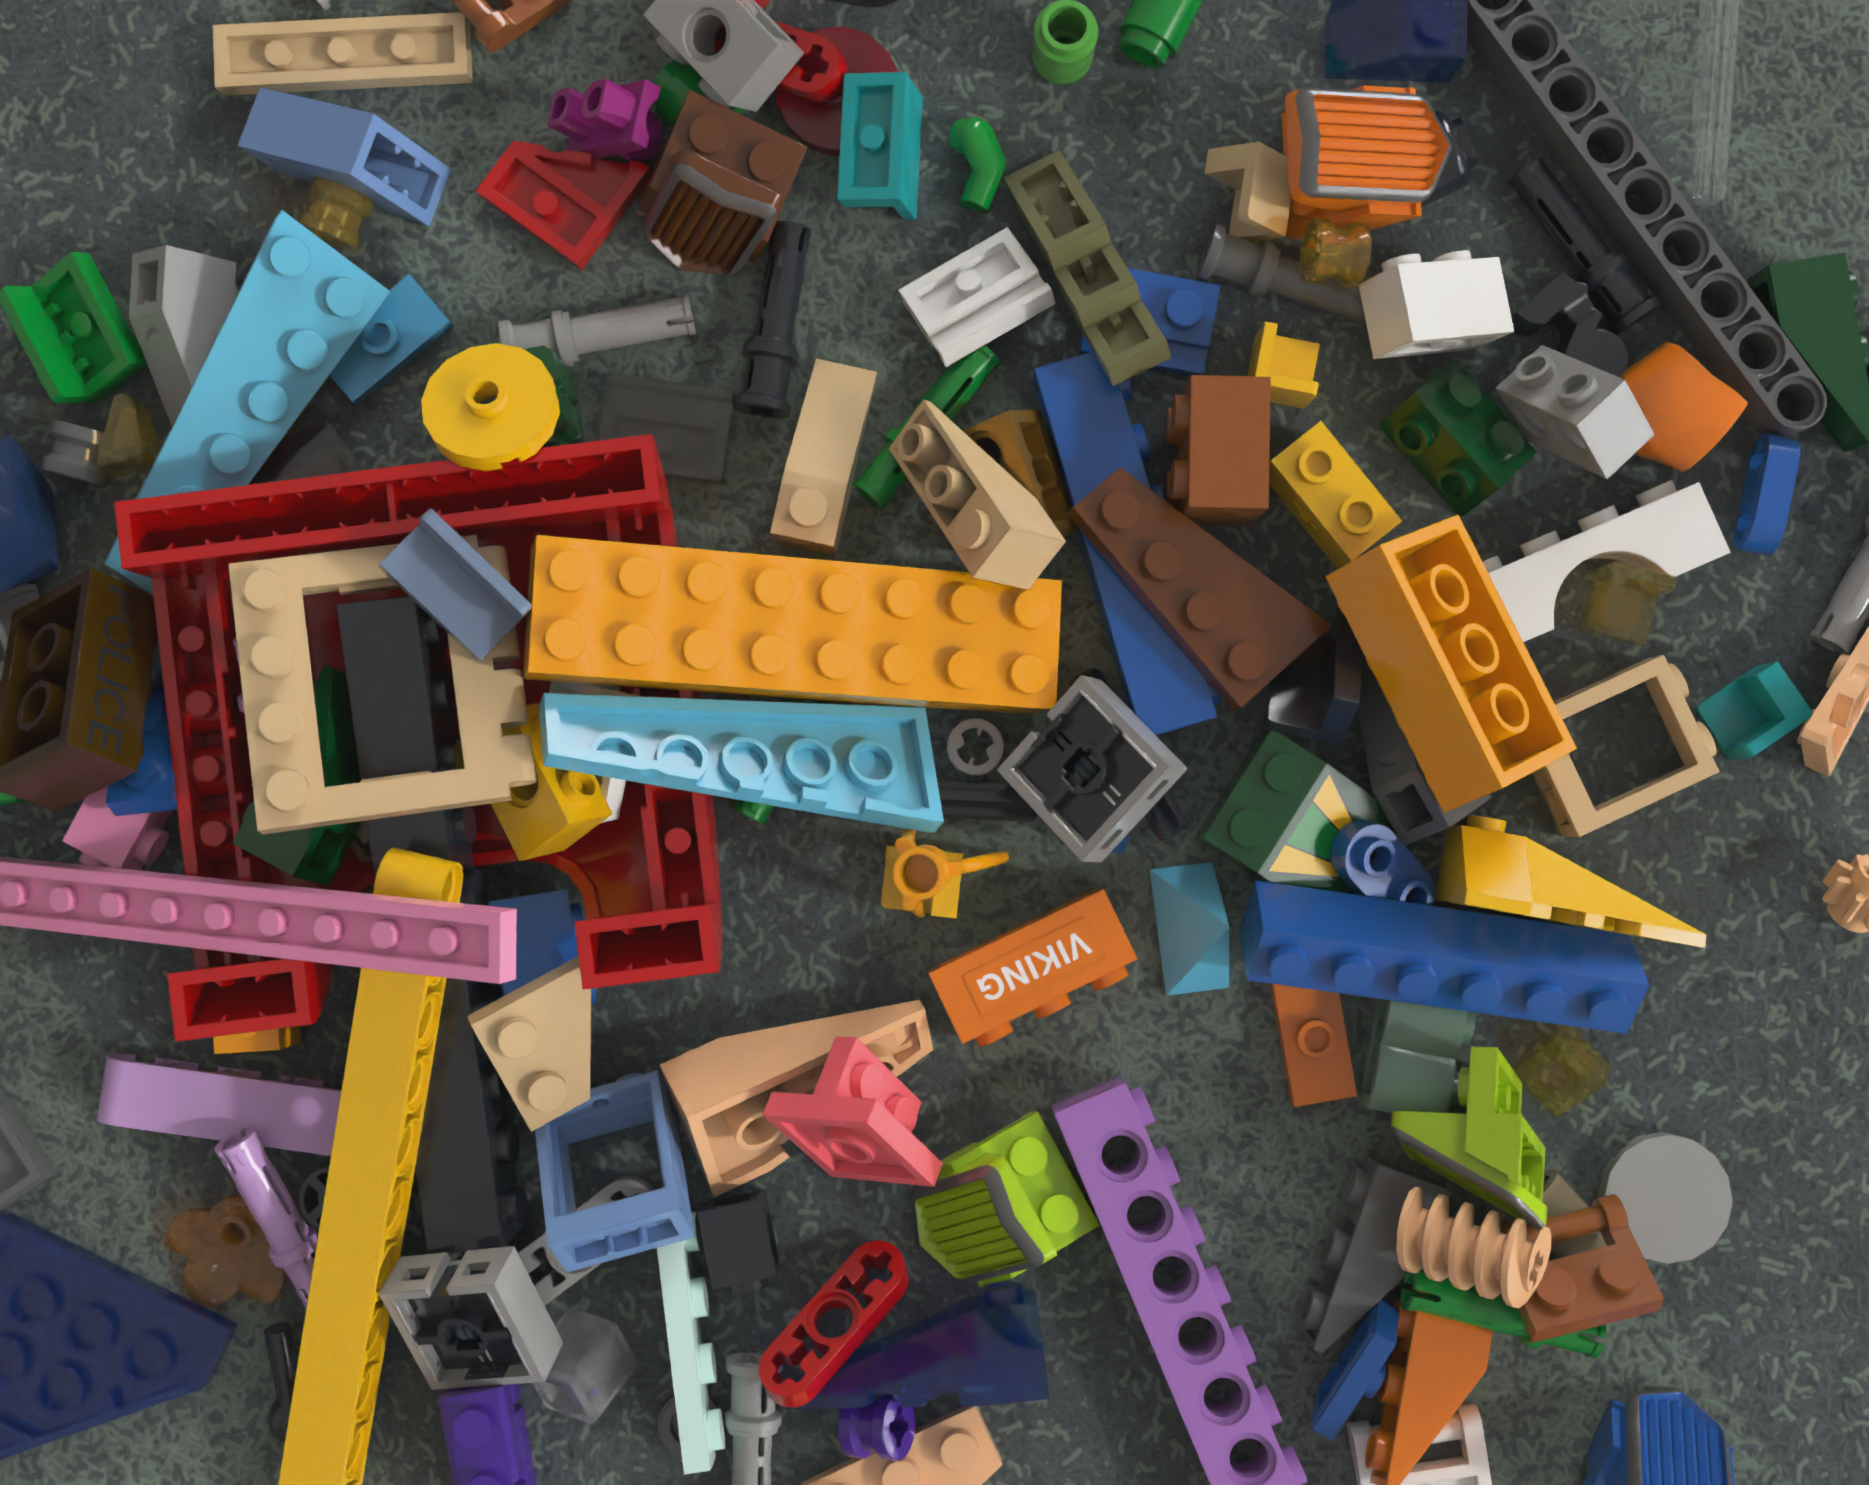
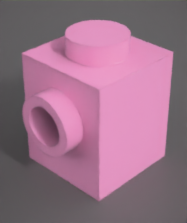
M108 786L86 796L62 840L82 852L78 858L81 863L90 866L141 870L144 864L151 865L156 861L167 844L169 833L163 828L173 810L115 816L106 804Z

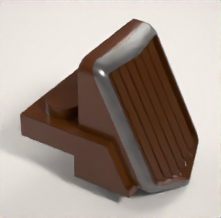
M689 90L686 93L665 147L657 159L635 212L636 215L644 218L643 232L646 238L679 270L732 275L744 265L752 268L753 263L769 241L807 146Z

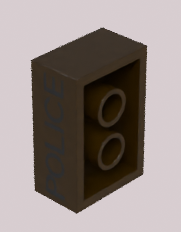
M91 567L12 613L0 686V792L53 811H58L138 771V766L144 754L142 731L145 708L152 692L149 682L152 651L158 640L154 598L152 595Z

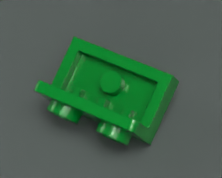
M70 252L32 286L6 285L0 290V305L8 318L9 324L31 361L41 385L54 403L98 402L110 395L147 364L138 343L90 253Z

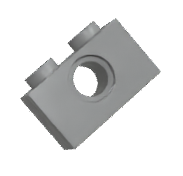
M655 0L644 13L648 21L660 32L656 39L659 46L680 64L687 65L689 63L702 77L698 85L704 94L712 101L727 108L734 106L757 112L804 54L798 45L755 0ZM724 25L726 28V41L723 48L716 53L714 47L715 35L720 27Z

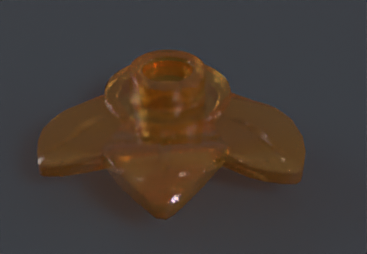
M241 1194L223 1198L212 1209L190 1208L176 1217L170 1225L164 1243L172 1251L189 1257L184 1269V1286L195 1304L201 1307L217 1306L230 1299L238 1289L266 1307L270 1306L277 1299L283 1287L285 1271L283 1268H277L270 1259L268 1252L271 1247ZM230 1222L238 1224L243 1229L244 1236L236 1233Z

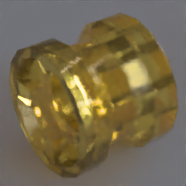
M315 177L309 189L313 196L309 210L300 213L298 222L324 242L349 251H358L362 241L358 230L362 219L371 216L375 206L374 201L348 186L326 178Z
M1313 218L1305 230L1300 251V273L1303 281L1320 284L1326 278L1336 279L1340 286L1357 288L1365 278L1370 262L1372 238L1368 225L1350 222L1344 228L1335 227L1330 219Z

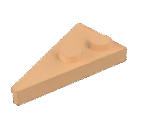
M1869 627L1851 655L1842 653L1837 659L1826 684V688L1829 690L1818 707L1812 709L1813 715L1804 722L1797 739V743L1802 747L1804 765L1830 777L1869 702Z

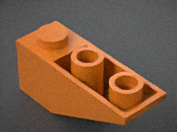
M1413 1286L1405 1287V1289L1428 1294L1427 1292L1413 1289ZM1395 1297L1392 1306L1399 1309L1397 1342L1392 1350L1391 1362H1385L1387 1364L1386 1375L1376 1393L1377 1400L1384 1402L1379 1429L1373 1428L1371 1430L1365 1451V1465L1368 1469H1372L1370 1483L1376 1485H1400L1487 1371L1492 1330L1417 1311L1403 1310L1401 1307V1297Z

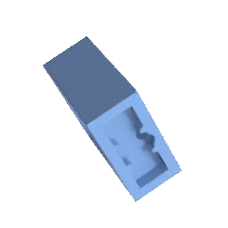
M658 1070L646 1074H627L617 1079L616 1082L591 1088L590 1100L535 1130L547 1244L567 1272L695 1238L675 1108ZM653 1121L663 1188L576 1212L568 1144Z

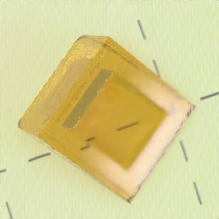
M124 393L115 395L113 398L96 462L99 470L116 477H121L152 468L161 449L149 407Z
M1560 1025L1513 1070L1557 1118L1605 1086L1610 1065L1574 1026Z

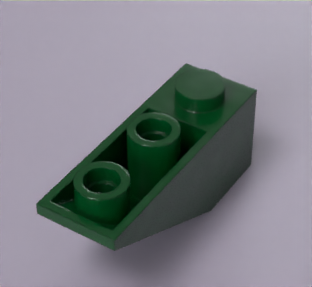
M1845 252L1769 264L1748 278L1747 282L1822 384L1827 396V407L1819 421L1844 453L1853 452L1868 446L1869 383L1866 368L1869 364V345L1866 337L1859 333L1855 310L1858 301V283L1855 275L1848 271Z
M324 665L317 680L313 683L324 786L360 783L361 776L347 677L345 673ZM253 800L244 812L242 825L233 844L293 877L330 886L359 829L360 821L262 835L257 831L255 803Z

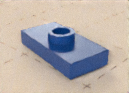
M1379 1300L1365 1314L1316 1390L1311 1422L1313 1425L1312 1430L1333 1441L1362 1396L1368 1399H1372L1375 1396L1386 1375L1387 1364L1385 1361L1396 1346L1399 1319L1398 1308L1383 1300Z

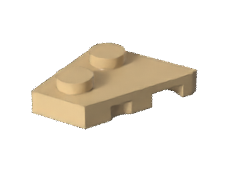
M579 956L468 1015L471 1027L531 1132L590 1100L591 989H582Z

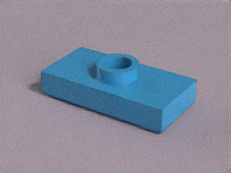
M410 274L389 290L391 291L330 373L332 379L357 406L454 326Z

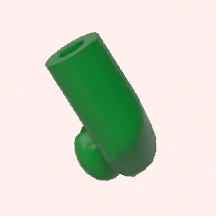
M976 116L970 119H958L953 123L949 131L950 146L955 148L959 154H964L971 167L959 203L966 208L982 214H988L1006 167V159L989 123Z

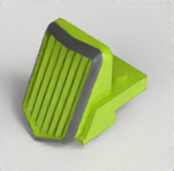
M1471 1046L1469 1068L1462 1067L1458 1077L1459 1103L1461 1107H1467V1113L1392 1112L1391 1119L1393 1133L1409 1159L1421 1163L1509 1215L1525 1220L1527 1225L1540 1231L1543 1226L1546 1227L1547 1206L1543 1203L1546 1148L1521 1114L1523 1084L1498 1047Z
M1037 1111L1029 1112L980 1142H973L940 1160L943 1164L935 1187L920 1186L913 1197L919 1245L955 1279L961 1282H976L980 1288L988 1284L1012 1279L1027 1269L1044 1264L1057 1256V1251L1100 1226Z

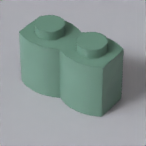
M1376 999L1358 1102L1368 1109L1389 1113L1394 1111L1447 1113L1448 1109L1455 1110L1459 1104L1458 1077L1460 1072L1456 1071V1059L1460 1047H1467L1471 1042L1475 1028V1012Z

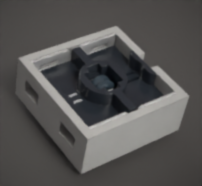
M1081 675L1046 714L1052 720L1050 725L1042 733L1031 731L997 771L1081 862H1102L1188 768L1102 680Z
M514 1246L467 1250L462 1260L450 1257L447 1252L402 1256L379 1293L431 1390L545 1382L563 1345V1341Z

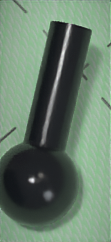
M282 1322L267 1327L264 1330V1336L277 1396L268 1412V1426L277 1439L285 1442L298 1362L291 1326L289 1323Z

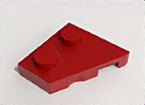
M513 140L476 189V192L486 203L582 271L647 184L652 172L649 166L640 161L630 160V164L595 159L592 153L568 149L563 152H553L547 150L543 145Z

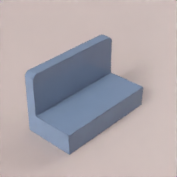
M431 508L420 517L419 525L379 563V568L478 662L533 607Z

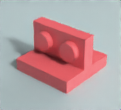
M835 1037L813 1094L771 1092L762 1114L831 1177L935 1187L943 1164L911 1133L915 1128L917 1114L922 1102L857 1037Z

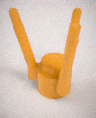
M902 828L901 837L895 842V848L900 856L893 866V880L896 888L904 895L901 903L903 909L911 911L918 918H922L926 914L922 900L932 898L947 888L951 877L1006 863L1009 860V855L1005 851H999L950 861L943 850L933 845L917 846L915 843L916 830Z

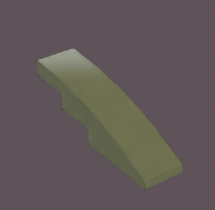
M1060 150L1003 177L1038 251L1112 386L1171 359L1167 340L1142 302L1137 283L1113 246L1106 223Z

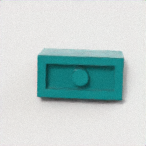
M907 72L844 74L837 200L843 207H894L903 220H916L923 97Z

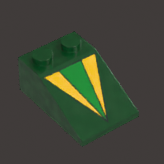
M1265 730L1261 731L1194 838L1261 881L1356 895L1338 876L1332 866L1331 847L1339 830L1353 820L1365 819L1386 826L1396 836L1397 834L1376 798L1328 763L1276 731ZM1418 841L1406 845L1407 849L1411 852ZM1376 848L1372 851L1369 862L1375 858Z

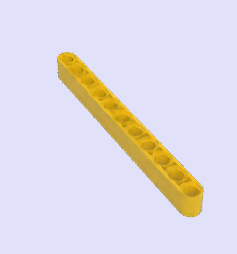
M391 848L386 852L378 868L373 894L460 903L463 868L459 862L400 848ZM361 968L278 1485H362L390 1321V1314L379 1293L401 1256L447 980L444 977Z

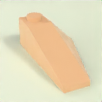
M915 1000L721 1037L660 1064L673 1106L713 1197L719 1196L773 1170L789 1158L788 1153L782 1147V1144L789 1139L762 1114L771 1092L813 1094L836 1036L857 1037L896 1077L934 1050L925 1007L921 1001Z

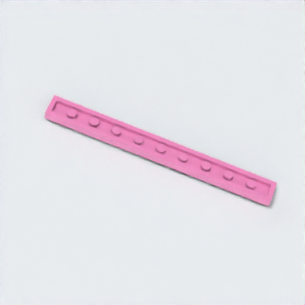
M0 856V925L495 984H502L516 979L517 909Z

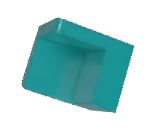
M1778 661L1754 666L1696 706V713L1729 760L1747 759L1755 756L1813 715L1812 710Z

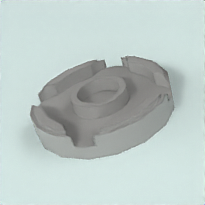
M1666 1132L1641 1135L1625 1144L1627 1146L1621 1149L1616 1157L1613 1156L1604 1168L1598 1195L1603 1197L1615 1194L1619 1197L1627 1214L1629 1228L1644 1259L1666 1264L1693 1260L1713 1247L1728 1226L1733 1202L1728 1175L1716 1156L1690 1138Z

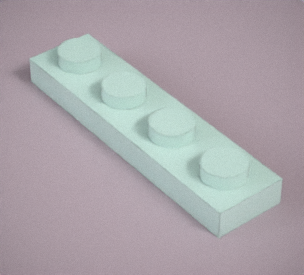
M691 1212L695 1238L657 1248L684 1475L710 1471L716 1459L715 1450L725 1449V1432L721 1409L710 1410L707 1384L717 1382V1367L713 1343L702 1344L699 1318L709 1316V1302L705 1278H694L691 1252L701 1250L700 1227L696 1212Z

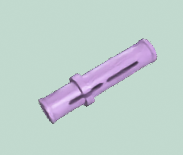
M254 1128L240 1129L221 1140L215 1146L214 1151L224 1167L227 1168L235 1182L236 1188L255 1221L258 1222L265 1234L266 1240L271 1247L268 1252L270 1259L277 1268L284 1269L306 1309L319 1232L314 1226L307 1225L304 1218H302L276 1168L265 1153L264 1147L258 1139Z

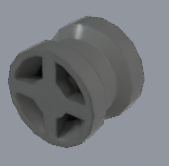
M52 420L49 430L54 440L50 453L42 456L39 470L66 479L105 488L108 475L103 466L106 456L115 452L118 439L90 428Z

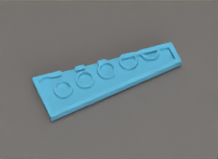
M280 210L243 281V285L227 317L223 321L199 374H197L187 394V398L170 432H168L136 499L248 485L391 291L286 212ZM117 535L105 560V564L153 595L151 578L122 569Z
M544 693L539 704L543 766L922 832H936L944 822L926 709L922 707Z

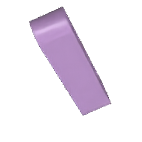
M125 1053L108 1054L106 1056L97 1121L100 1123L219 1141L240 1129L245 1128L247 1130L249 1127H252L263 1147L331 1156L342 1089L323 1087V1080L281 1075L280 1080L277 1081L260 1078L261 1072L218 1066L217 1072L198 1070L199 1063L155 1057V1063L135 1061L136 1054Z

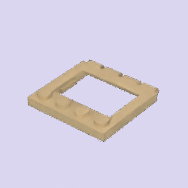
M477 535L461 536L510 583L507 553L504 546L479 547ZM399 544L228 564L257 831L263 835L512 801L510 787L536 783L531 736L529 734L503 736L502 729L529 723L522 670H495L494 663L509 662L520 658L516 626L480 662L448 634L464 769L435 773L431 771L363 779L360 783L325 787L303 595L339 591L342 596L400 589L379 568V563Z

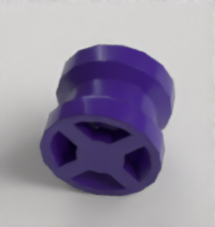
M853 1391L848 1394L843 1401L838 1419L840 1445L848 1457L865 1459L874 1452L881 1459L899 1461L905 1458L910 1451L915 1432V1415L912 1403L907 1395L888 1392L882 1395L881 1398H876L873 1393L868 1391Z

